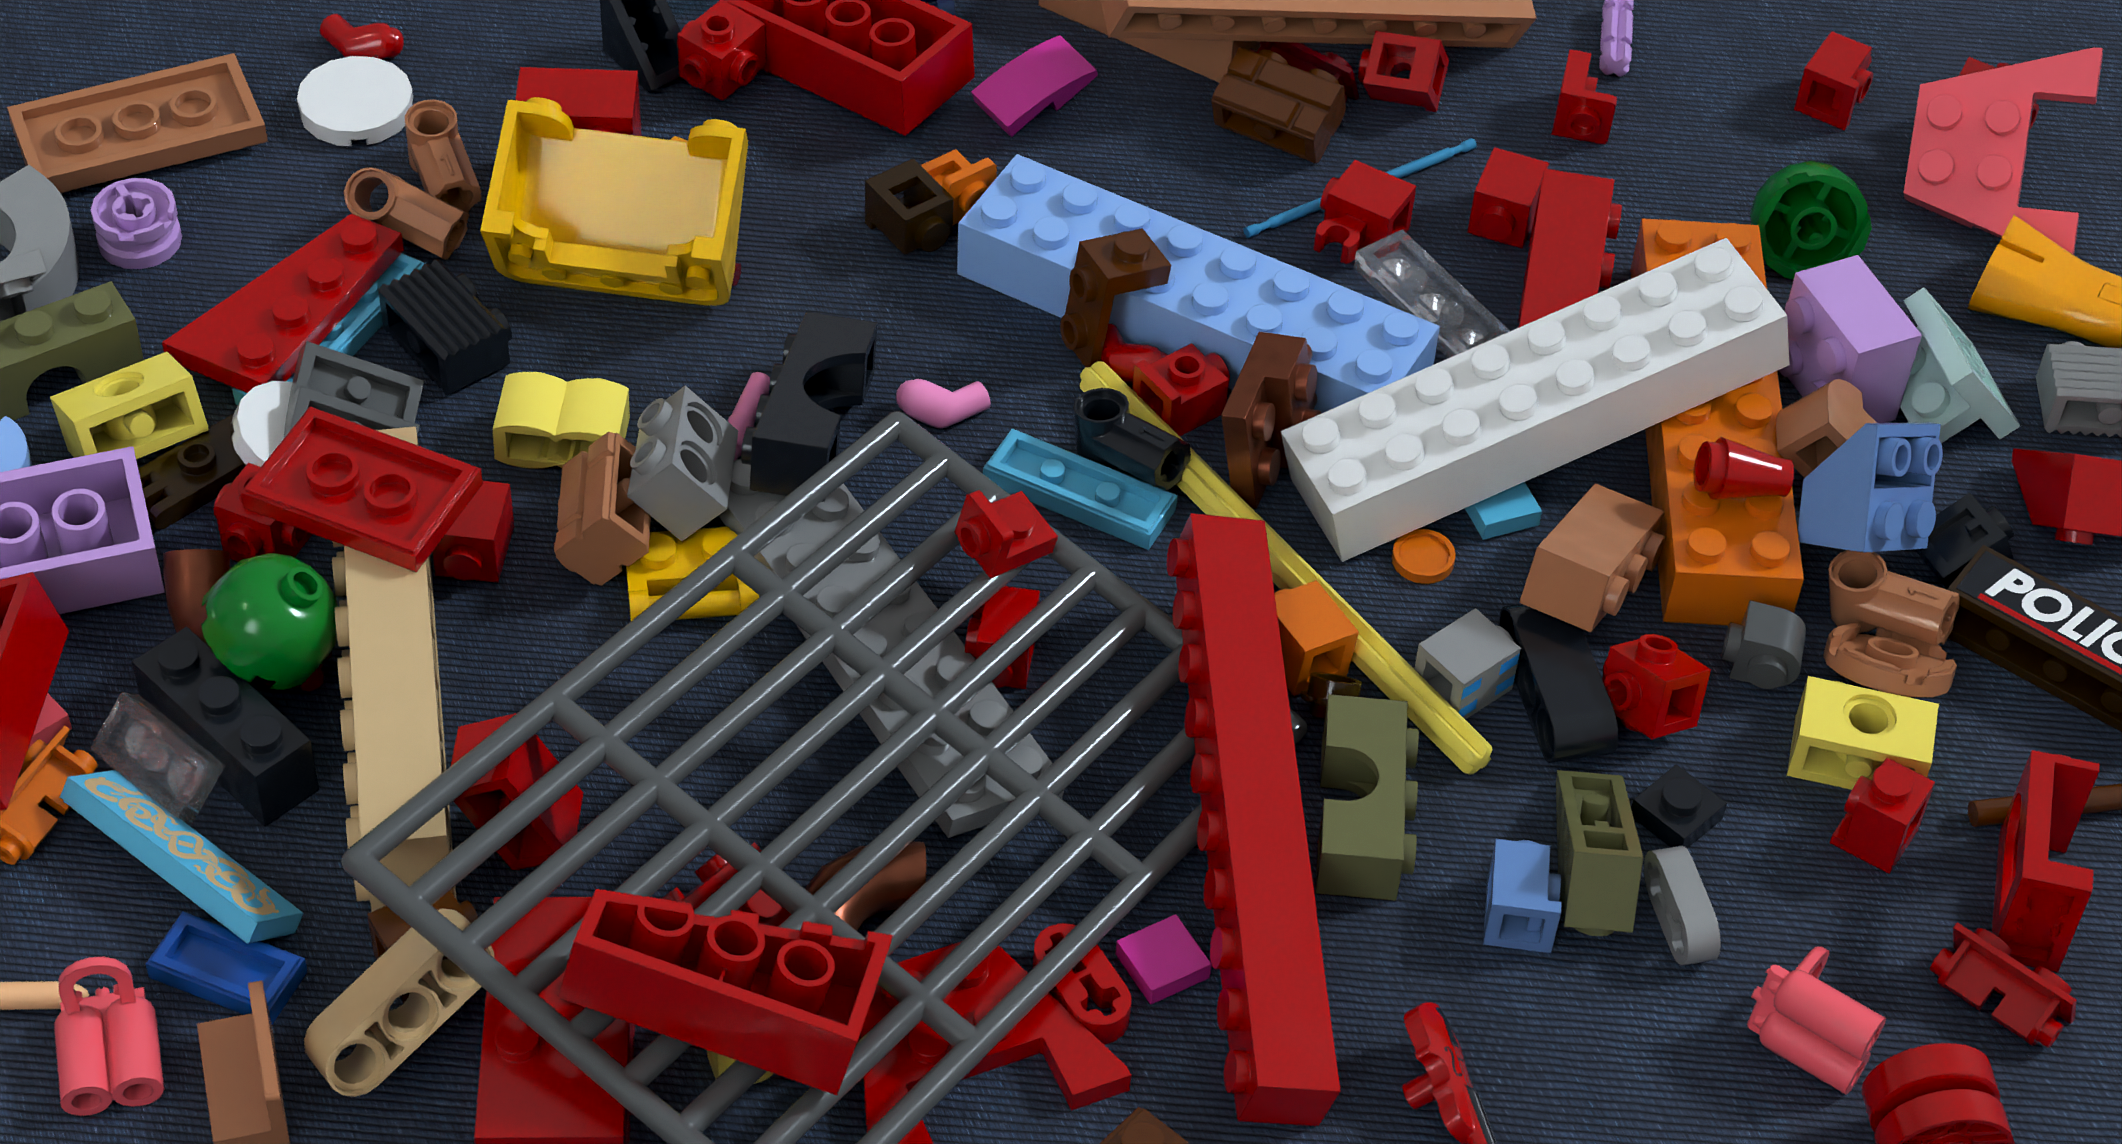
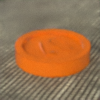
M1416 529L1397 538L1393 546L1392 563L1395 570L1405 579L1420 584H1432L1440 582L1450 575L1454 567L1456 552L1451 541L1441 533L1429 529Z

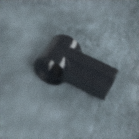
M1097 388L1080 394L1075 400L1073 410L1077 455L1111 469L1120 468L1166 491L1181 481L1182 473L1191 460L1189 443L1130 414L1128 399L1120 391L1110 388Z

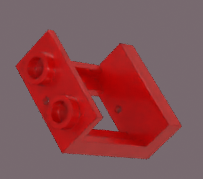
M2035 750L2030 752L1999 834L1991 933L1998 936L2011 948L2012 953L2010 957L2021 964L2030 967L2041 966L2050 971L2058 972L2092 893L2093 870L2049 861L2048 850L2066 853L2099 774L2100 764L2074 759L2066 755L2050 754Z

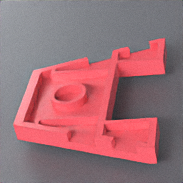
M2093 47L1920 84L1903 192L1904 199L1969 228L1974 226L1999 238H2002L2013 215H2016L2074 255L2079 213L2018 207L2034 100L2096 105L2103 48Z

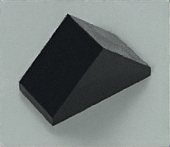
M600 0L603 50L624 70L638 71V84L647 92L680 78L677 40L681 30L666 0Z

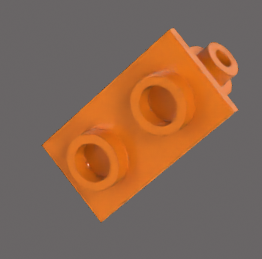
M65 725L49 744L38 739L27 750L19 773L20 777L17 779L8 808L0 811V860L7 864L14 865L19 859H29L38 845L55 827L58 819L39 806L41 802H46L55 810L65 815L71 807L63 802L64 800L60 798L67 777L94 773L98 767L96 760L89 753L83 750H76L74 753H71L63 747L70 731Z

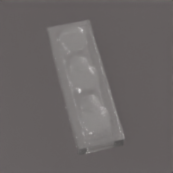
M1403 229L1356 251L1354 269L1395 308L1440 326L1437 348L1447 358L1510 332L1504 324Z

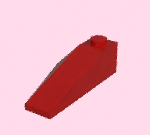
M2013 448L2011 461L2033 525L2056 528L2055 540L2093 545L2095 533L2122 536V461L2073 453Z

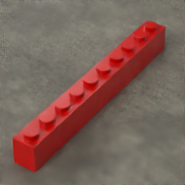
M1190 513L1180 538H1173L1169 544L1167 572L1170 577H1176L1177 593L1173 603L1172 618L1174 628L1181 629L1183 637L1178 672L1180 681L1188 683L1189 701L1186 706L1184 720L1185 733L1187 737L1194 738L1196 755L1191 767V788L1194 793L1200 794L1202 812L1197 826V843L1201 851H1207L1209 869L1205 876L1203 890L1204 904L1207 909H1213L1215 929L1210 944V960L1212 967L1220 969L1222 990L1220 991L1217 1003V1022L1220 1030H1227L1229 1052L1224 1064V1085L1228 1093H1234L1237 1121L1319 1126L1341 1091L1265 521Z

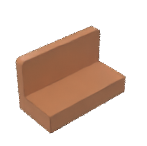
M263 980L249 982L248 988L252 1013L197 1023L213 1144H290L273 1028Z

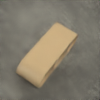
M444 908L438 910L461 931L471 924L465 916L456 910ZM411 927L314 1019L305 1035V1053L336 1092L343 1096L352 1097L367 1094L381 1084L482 986L450 959L442 960L444 954ZM490 945L485 951L495 958L494 950ZM410 993L403 1005L389 1011L391 1004L396 998L402 994ZM357 1044L349 1056L335 1061L343 1049L349 1045Z

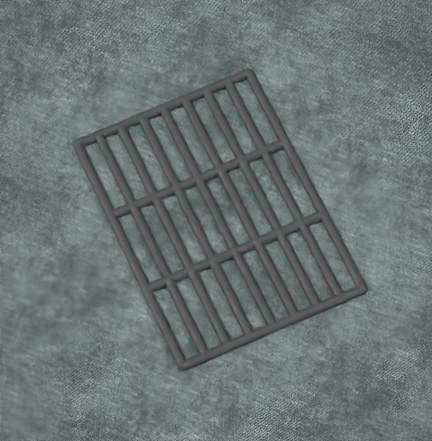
M900 411L889 413L347 849L341 859L343 869L668 1144H715L703 1132L767 1071L736 1060L683 1111L678 1113L647 1086L692 1044L660 1034L632 1061L623 1067L592 1041L617 1018L585 1007L571 1021H568L539 996L543 990L565 972L572 945L583 918L516 976L485 951L486 948L655 804L686 829L624 881L614 892L651 897L706 847H709L738 872L694 910L695 914L712 917L730 915L731 910H738L761 889L791 914L778 927L800 930L803 921L832 925V935L865 940L864 936L836 915L835 912L985 774L1016 797L873 931L894 935L877 985L899 1003L857 1042L838 1095L811 1087L752 1144H795L920 1021H923L950 1043L953 1048L856 1143L898 1144L1198 844L1197 826L1202 812L1201 803L1142 861L1110 837L1196 754L1194 738L1186 736L1185 727L1089 820L1058 797L1065 788L1180 680L1178 664L1183 646L1182 630L1174 628L1173 618L1051 525L1050 527L1058 535V539L1053 553L1048 554V556L1072 575L934 698L904 674L1031 562L991 579L983 570L883 658L857 639L854 634L960 544L954 531L962 508L833 618L829 617L803 596L945 477L967 494L980 490L990 503L1010 496L1008 492ZM896 440L924 460L922 464L782 579L754 558L757 553ZM733 574L760 595L756 601L605 725H602L575 703V701L730 575ZM1094 590L1122 612L985 738L955 716L962 707L1091 591ZM783 613L810 635L807 640L658 766L654 767L626 744L780 614ZM1142 629L1172 650L1164 660L1037 779L1006 756ZM831 653L835 654L861 675L860 678L709 809L703 807L677 786ZM882 693L912 715L907 722L762 851L756 850L729 828ZM1290 708L1294 744L1296 746L1307 734L1308 726L1306 721ZM552 720L581 743L579 747L410 886L379 862ZM935 733L964 756L813 895L782 871L932 734ZM603 762L633 785L632 788L463 931L432 906ZM1037 815L1068 838L1052 856L921 982L888 957ZM1090 856L1121 880L975 1026L942 1001Z

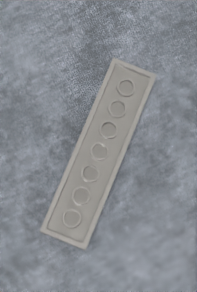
M741 459L734 461L727 510L718 515L725 526L729 527L737 535L786 497L750 490L751 465L742 464ZM843 483L826 497L825 502H820L757 553L754 558L782 579L864 510ZM879 532L803 596L829 617L833 618L901 559ZM916 581L858 630L854 636L883 658L938 609ZM797 625L804 637L808 639L810 635ZM953 631L904 675L934 698L971 665L975 659L970 653H965V645ZM833 653L822 661L843 691L861 677L859 673ZM991 681L962 707L955 716L985 738L1014 711ZM884 693L859 713L881 744L912 717L911 714ZM934 733L897 767L920 798L964 756ZM1030 733L1006 755L1036 779L1053 764ZM985 774L935 821L945 835L950 838L988 825L1016 797ZM1064 790L1058 795V797H1060L1061 799L1063 797Z

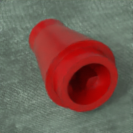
M1720 437L1716 442L1705 441L1699 447L1694 464V486L1698 492L1708 493L1712 500L1770 495L1786 497L1792 488L1794 465L1790 459L1778 458Z

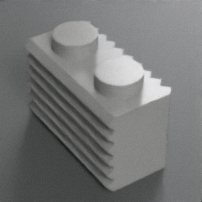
M2074 341L2062 344H2047L2036 374L2045 430L2048 433L2057 430L2060 434L2069 430L2073 435L2081 431L2085 436L2092 432L2096 436L2105 433L2108 437L2118 434L2122 438V347H2091Z

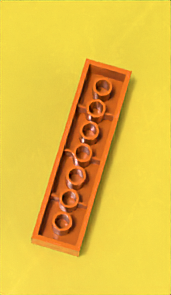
M1641 219L1630 269L1631 279L1727 237L1767 289L1759 225ZM1778 371L1645 429L1652 506L1665 511L1658 530L1659 534L1666 536L1664 548L1658 560L1663 622L1727 626L1731 622L1741 625L1750 600L1783 608L1793 613L1795 611L1804 576L1793 489L1791 488L1786 497L1770 495L1712 500L1708 493L1696 490L1693 478L1694 464L1699 447L1705 441L1716 442L1720 437L1769 455L1783 458L1777 452L1776 436L1777 415L1782 410Z

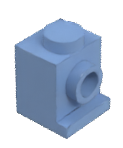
M1496 839L1487 877L1483 945L1544 953L1552 952L1561 915V902H1559L1561 875L1549 873L1550 845H1542L1529 840L1511 841Z

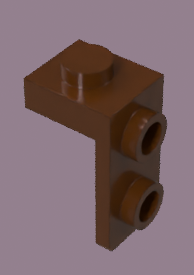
M1143 228L1079 241L1075 266L1070 272V291L1065 315L1062 316L1060 321V332L1066 347L1074 351L1085 367H1091L1096 361H1101L1114 296L1168 283L1171 264Z

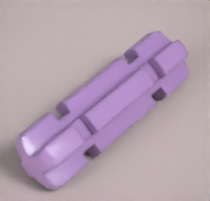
M1604 0L1600 46L1602 55L1600 56L1599 68L1605 75L1615 73L1621 77L1629 72V63L1632 55L1630 44H1632V10L1634 8V0Z

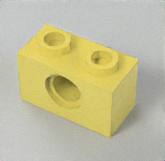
M167 351L50 397L67 449L74 458L133 446L136 459L209 430L192 375Z
M1808 676L1795 717L1787 776L1852 790L1862 775L1872 780L1875 770L1883 764L1886 758H1889L1927 777L1933 759L1939 704L1853 686L1840 681H1830Z

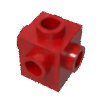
M719 0L696 20L688 22L678 34L679 76L692 86L701 88L721 101L725 100L740 86L750 83L757 72L766 66L765 23L725 0Z
M248 462L232 483L223 486L214 504V516L218 523L222 549L229 552L230 559L237 562L268 553L289 555L295 558L312 536V533L243 508L241 491L260 469V466Z
M1646 634L1639 639L1610 646L1608 657L1603 665L1602 680L1613 705L1615 715L1620 718L1622 725L1630 730L1641 732L1651 739L1697 727L1711 669L1679 650L1677 643L1670 638L1656 634Z

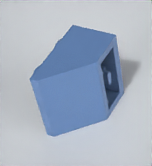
M1866 423L1803 479L1798 524L1799 543L1863 553L1927 549L1928 537L1933 531L1936 520V511L1932 499L1935 474L1940 468L1943 457L1942 444L1939 440L1941 424Z

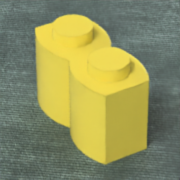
M518 372L506 375L493 425L494 459L521 468L540 469L556 465L562 468V465L581 451L588 453L589 445L608 431L618 433L625 439L630 419L629 388L601 378L576 379L567 382L542 372Z

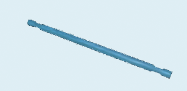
M1470 138L1461 142L1458 146L1442 149L1385 173L1400 179L1448 160L1455 154L1476 149L1477 145L1475 140ZM1321 198L1272 216L1260 224L1244 227V234L1247 238H1251L1268 228H1276L1321 210Z

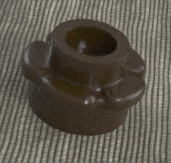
M1313 672L1310 674L1308 690L1301 691L1300 697L1304 701L1312 703L1310 714L1325 719L1328 694L1360 697L1362 682L1342 675Z

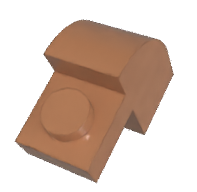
M1835 379L1780 410L1776 420L1777 452L1783 458L1792 460L1794 468L1805 478L1866 423L1877 422L1863 409L1862 392L1845 380Z

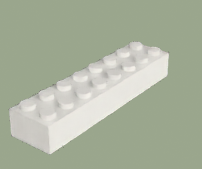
M1726 237L1282 430L1281 435L1290 478L1340 560L1344 562L1789 366L1787 314Z

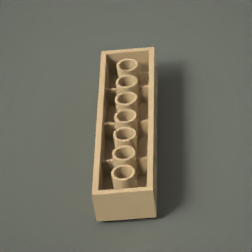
M416 426L377 430L418 445ZM332 541L333 547H344V551L336 553L337 557H332L336 597L347 596V600H339V607H335L338 646H349L350 648L342 650V658H337L341 698L352 697V700L344 702L345 710H340L344 751L355 750V752L347 753L348 763L343 764L347 805L358 804L350 806L351 818H346V834L349 849L446 771L447 767L431 555H429L418 572H414ZM446 806L379 862L408 886L413 884L453 851L450 806ZM354 879L357 902L370 900L372 912L386 906ZM454 886L451 892L456 898V886Z

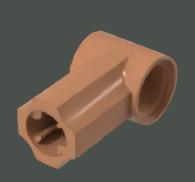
M423 100L415 103L405 114L409 164L418 173L425 192L468 213L474 204L481 201V190L458 132L457 113L451 105L440 100Z
M373 167L358 170L346 182L344 198L352 214L402 233L403 239L445 260H448L453 251L459 248L467 231V221L470 215L467 212L405 182L396 175ZM385 183L389 194L387 203L382 209L373 212L370 206L371 192L378 185Z
M1846 550L1838 554L1831 561L1828 569L1829 605L1831 619L1837 626L1859 623V625H1862L1861 632H1869L1880 627L1935 646L1945 644L1953 630L1954 620L1959 609V593L1887 571L1885 561L1874 552L1863 553Z

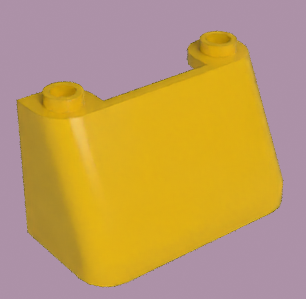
M534 97L529 98L526 102L507 100L480 229L493 265L500 274L515 281L697 305L717 306L729 302L735 270L748 149L746 129L737 128V126L728 121L710 119L706 120L703 125L695 126L690 130L688 142L573 128L569 116L561 111L562 108L558 103L550 99Z

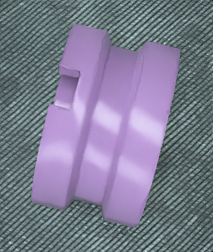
M130 178L116 181L103 188L93 199L91 215L96 229L98 247L101 255L110 264L124 269H145L165 262L180 248L182 233L177 218L176 202L172 191L163 183L145 178Z

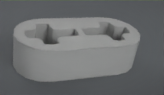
M1684 846L1648 851L1644 860L1646 888L1675 961L1679 965H1688L1717 960L1721 948L1718 921L1688 849Z

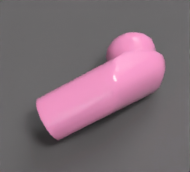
M908 380L900 385L896 393V403L904 413L937 429L952 426L989 409L991 405L988 391L979 381L952 392L927 380Z

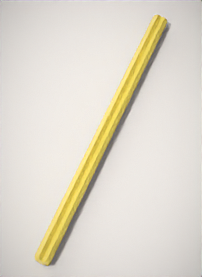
M1096 361L1091 367H1085L1080 374L1082 379L1080 389L1083 392L1097 388H1110L1120 391L1128 399L1130 414L1183 440L1105 362ZM1190 447L1191 460L1182 473L1181 481L1176 485L1206 515L1264 521ZM1265 522L1273 582L1280 589H1293L1317 580L1359 631L1351 661L1390 700L1408 701L1407 717L1463 773L1473 775L1480 768H1484L1491 760L1492 745Z

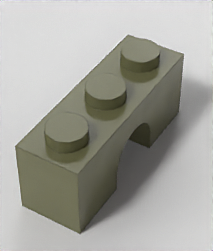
M112 281L0 321V420L4 416L16 420L30 414L26 400L28 388L39 375L47 370L62 366L73 367L84 384L144 360L136 319Z
M1328 694L1322 732L1320 787L1345 789L1356 793L1361 799L1351 801L1324 799L1317 841L1316 894L1396 901L1401 874L1413 875L1417 837L1416 834L1405 833V820L1414 821L1418 782L1406 780V768L1415 769L1419 730L1407 728L1408 701Z

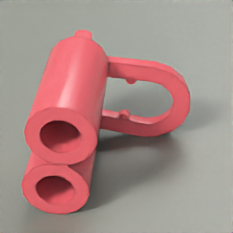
M1818 946L1814 947L1797 968L1791 972L1779 965H1772L1767 969V977L1762 988L1757 986L1752 993L1751 998L1756 1000V1003L1748 1020L1747 1027L1759 1034L1760 1042L1765 1048L1847 1095L1865 1069L1871 1055L1870 1050L1879 1037L1886 1018L1818 979L1829 956V950Z
M89 957L76 961L66 967L59 976L58 990L62 1000L60 1002L61 1012L54 1023L60 1105L62 1109L71 1115L89 1116L104 1111L114 1100L121 1105L130 1107L144 1106L158 1100L164 1092L157 1018L154 1006L146 999L144 987L134 989L130 970L124 963L114 958ZM92 974L109 975L115 978L118 983L113 986V993H110L108 988L103 987V989H96L95 996L85 998L82 997L81 991H75L74 985L81 978Z

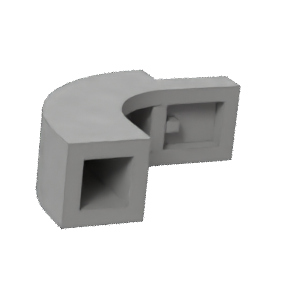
M27 165L0 181V244L10 251L6 259L40 248L47 272L39 279L31 281L34 291L21 296L0 300V321L72 296L79 278V257L66 202L51 181L31 165Z

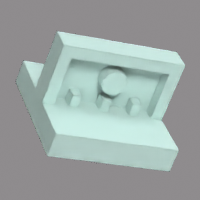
M1925 287L1903 300L1918 325L1916 328L1922 334L1900 405L1908 422L1941 424L1939 436L1941 443L1980 418L1999 439L2019 428L2020 424L1973 343Z

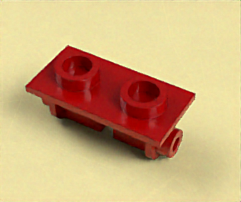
M1957 922L1953 927V948L1957 951L1953 953L1943 948L1931 964L1930 971L1939 976L1937 984L1954 993L1978 1010L1982 1008L1994 990L2004 996L1991 1014V1019L2025 1040L2031 1046H2034L2037 1042L2047 1048L2053 1045L2064 1027L2063 1024L2055 1020L2057 1016L2070 1024L2075 1020L2077 999L2069 995L2072 991L2071 987L2058 975L2044 967L2036 966L2032 971L2010 957L2012 953L2011 948L2002 939L1986 929L1977 928L1973 933Z

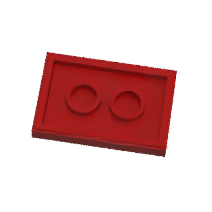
M310 406L241 491L243 508L418 572L483 485L482 471L479 467Z

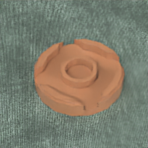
M1859 623L1838 626L1828 635L1823 654L1826 664L1839 675L1860 685L1907 697H1936L1946 694L1952 686L1957 665L1953 659L1946 660L1947 652L1942 650V647L1939 645L1935 646L1877 627L1875 635L1860 634L1862 625H1859Z

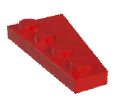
M350 214L162 342L163 351H167L184 368L246 393L253 387L267 382L287 381L295 372L299 351L305 342L308 341L319 345L404 251L402 233Z

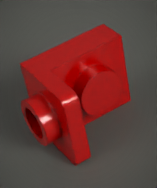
M1569 49L1551 135L1606 144L1613 122L1617 97L1595 92L1598 78L1587 76L1592 53Z
M980 490L967 494L954 531L964 552L969 557L975 558L990 579L1053 553L1058 539V535L1023 491L990 503Z

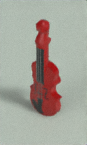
M1425 1002L1405 1012L1404 1023L1415 1048V1056L1427 1070L1424 1074L1402 1085L1404 1096L1413 1109H1418L1436 1100L1446 1128L1461 1144H1497L1480 1095L1472 1086L1459 1041L1440 1006L1433 1002Z

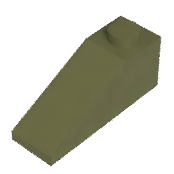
M1557 770L1558 874L1561 875L1559 902H1561L1564 927H1573L1577 931L1591 936H1607L1614 931L1633 933L1643 854L1623 775Z

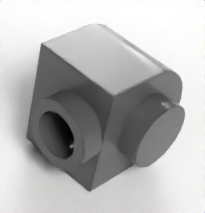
M1750 600L1741 625L1730 622L1725 635L1721 660L1731 662L1729 678L1749 682L1764 689H1774L1794 682L1801 670L1806 626L1798 615L1789 610Z

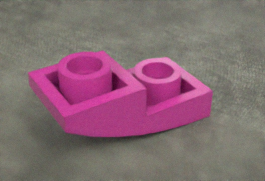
M1059 35L1019 55L985 79L971 93L975 103L1012 137L1049 104L1056 111L1059 110L1096 78L1098 72Z

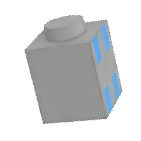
M1475 608L1419 643L1414 669L1466 720L1512 690L1521 648L1513 641L1510 634L1504 628L1494 625Z

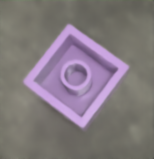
M1859 255L1796 272L1789 299L1785 305V313L1788 319L1790 365L1780 369L1779 372L1789 378L1802 397L1835 379L1845 380L1862 392L1863 409L1877 423H1887L1896 420L1922 334Z

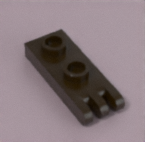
M234 413L209 427L208 431L190 438L138 469L149 520L157 529L169 527L217 498L223 486L232 483L246 466L234 450L231 438L234 433L232 423Z

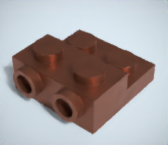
M1258 332L1221 414L1230 486L1251 508L1257 509L1266 486H1273L1276 483L1280 467L1288 468L1281 431L1321 414L1320 410H1314L1317 403V395L1315 393L1317 368L1315 365L1309 364L1312 358V349L1307 344L1306 338Z

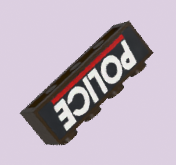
M1982 545L1947 589L1959 593L1960 597L1959 609L1954 620L1953 630L1948 638L2122 732V618L1995 550Z

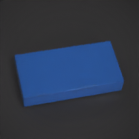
M186 912L180 914L145 963L149 978L243 1015L252 1013L248 983L263 980L272 1024L308 973L305 958L261 941L247 944L228 928Z

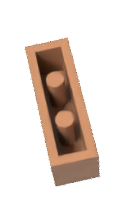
M1595 483L1538 545L1519 603L1592 632L1607 613L1616 616L1623 604L1627 591L1634 593L1643 578L1645 570L1652 571L1655 568L1666 540V536L1658 533L1665 511Z

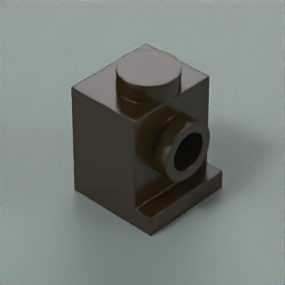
M913 158L865 180V224L871 230L878 227L904 255L919 248H922L925 252H933L943 246L950 233H953L954 198ZM903 191L902 198L897 199L894 196L895 194Z

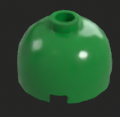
M1815 161L1791 164L1771 175L1757 191L1750 210L1751 225H1759L1763 259L1766 264L1783 277L1793 280L1796 272L1860 255L1865 249L1871 232V217L1868 214L1867 202L1855 181L1833 165Z
M268 553L243 559L231 567L203 597L201 607L206 605L207 613L206 620L201 624L203 636L216 658L237 677L245 681L251 682L256 676H259L268 681H276L270 689L286 690L302 685L326 660L336 645L335 607H338L336 596L319 573L310 565L292 556Z

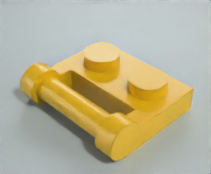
M729 527L702 528L681 541L670 531L650 532L649 552L629 567L626 566L630 621L635 619L738 535ZM732 574L676 620L739 615L759 598V594Z

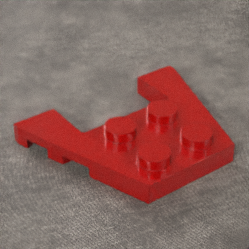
M961 942L897 962V964L921 982ZM997 946L942 1001L975 1026L1028 972L1000 946ZM878 985L866 1015L860 1039L899 1003ZM1050 993L963 1078L966 1079L1036 1054H1043L1071 1111L1130 1091L1131 1073L1128 1067ZM920 1021L863 1077L867 1132L953 1048L950 1043L923 1021ZM921 1120L898 1144L934 1143L923 1120Z

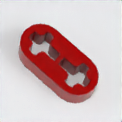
M1059 923L1041 931L1034 944L1033 968L1076 925ZM1096 945L1075 966V973L1071 970L1049 993L1105 1045L1115 1042L1126 1032L1129 1026L1132 996L1127 985L1100 947ZM1088 994L1099 1008L1105 1009L1112 1006L1111 1014L1104 1016L1098 1009L1087 1011Z

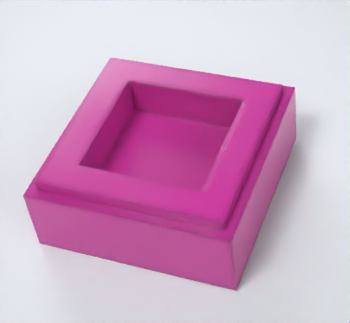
M1176 914L1117 940L1115 955L1150 1005L1210 978L1211 962Z

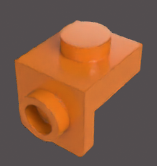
M956 149L921 165L954 198L953 225L960 222L997 178V165L990 158H985L971 164Z

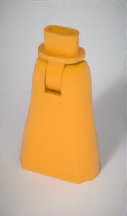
M2013 215L1983 271L1967 309L2054 328L2108 348H2121L2122 277L2081 260L2016 215Z

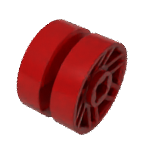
M1938 1043L1908 1049L1877 1065L1863 1082L1862 1096L1871 1128L1875 1132L1876 1144H2014L2003 1104L2000 1102V1093L1988 1057L1976 1048L1963 1044Z

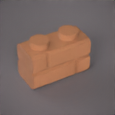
M609 431L589 445L588 453L581 451L562 465L560 498L558 500V532L556 533V541L554 543L556 558L566 569L578 573L593 585L601 586L622 572V565L629 567L649 552L651 516L627 497L632 471L630 461L636 447L618 433Z

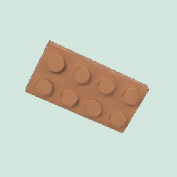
M235 53L7 107L10 123L25 165H31L44 175L60 193L268 142L265 123Z

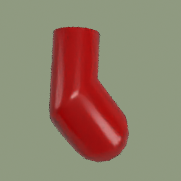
M332 14L327 16L320 26L321 36L344 57L363 56L375 57L381 60L394 58L400 54L404 46L402 33L385 23L353 27L341 15Z
M1108 324L1101 361L1105 362L1126 384H1133L1135 363L1145 359L1151 364L1168 355L1167 353L1160 352L1154 346L1125 343L1117 327L1114 324Z

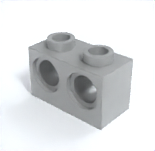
M687 386L682 387L666 400L663 398L656 399L646 407L639 417L637 423L639 433L635 453L630 461L632 471L627 493L628 498L681 541L727 510L739 432Z

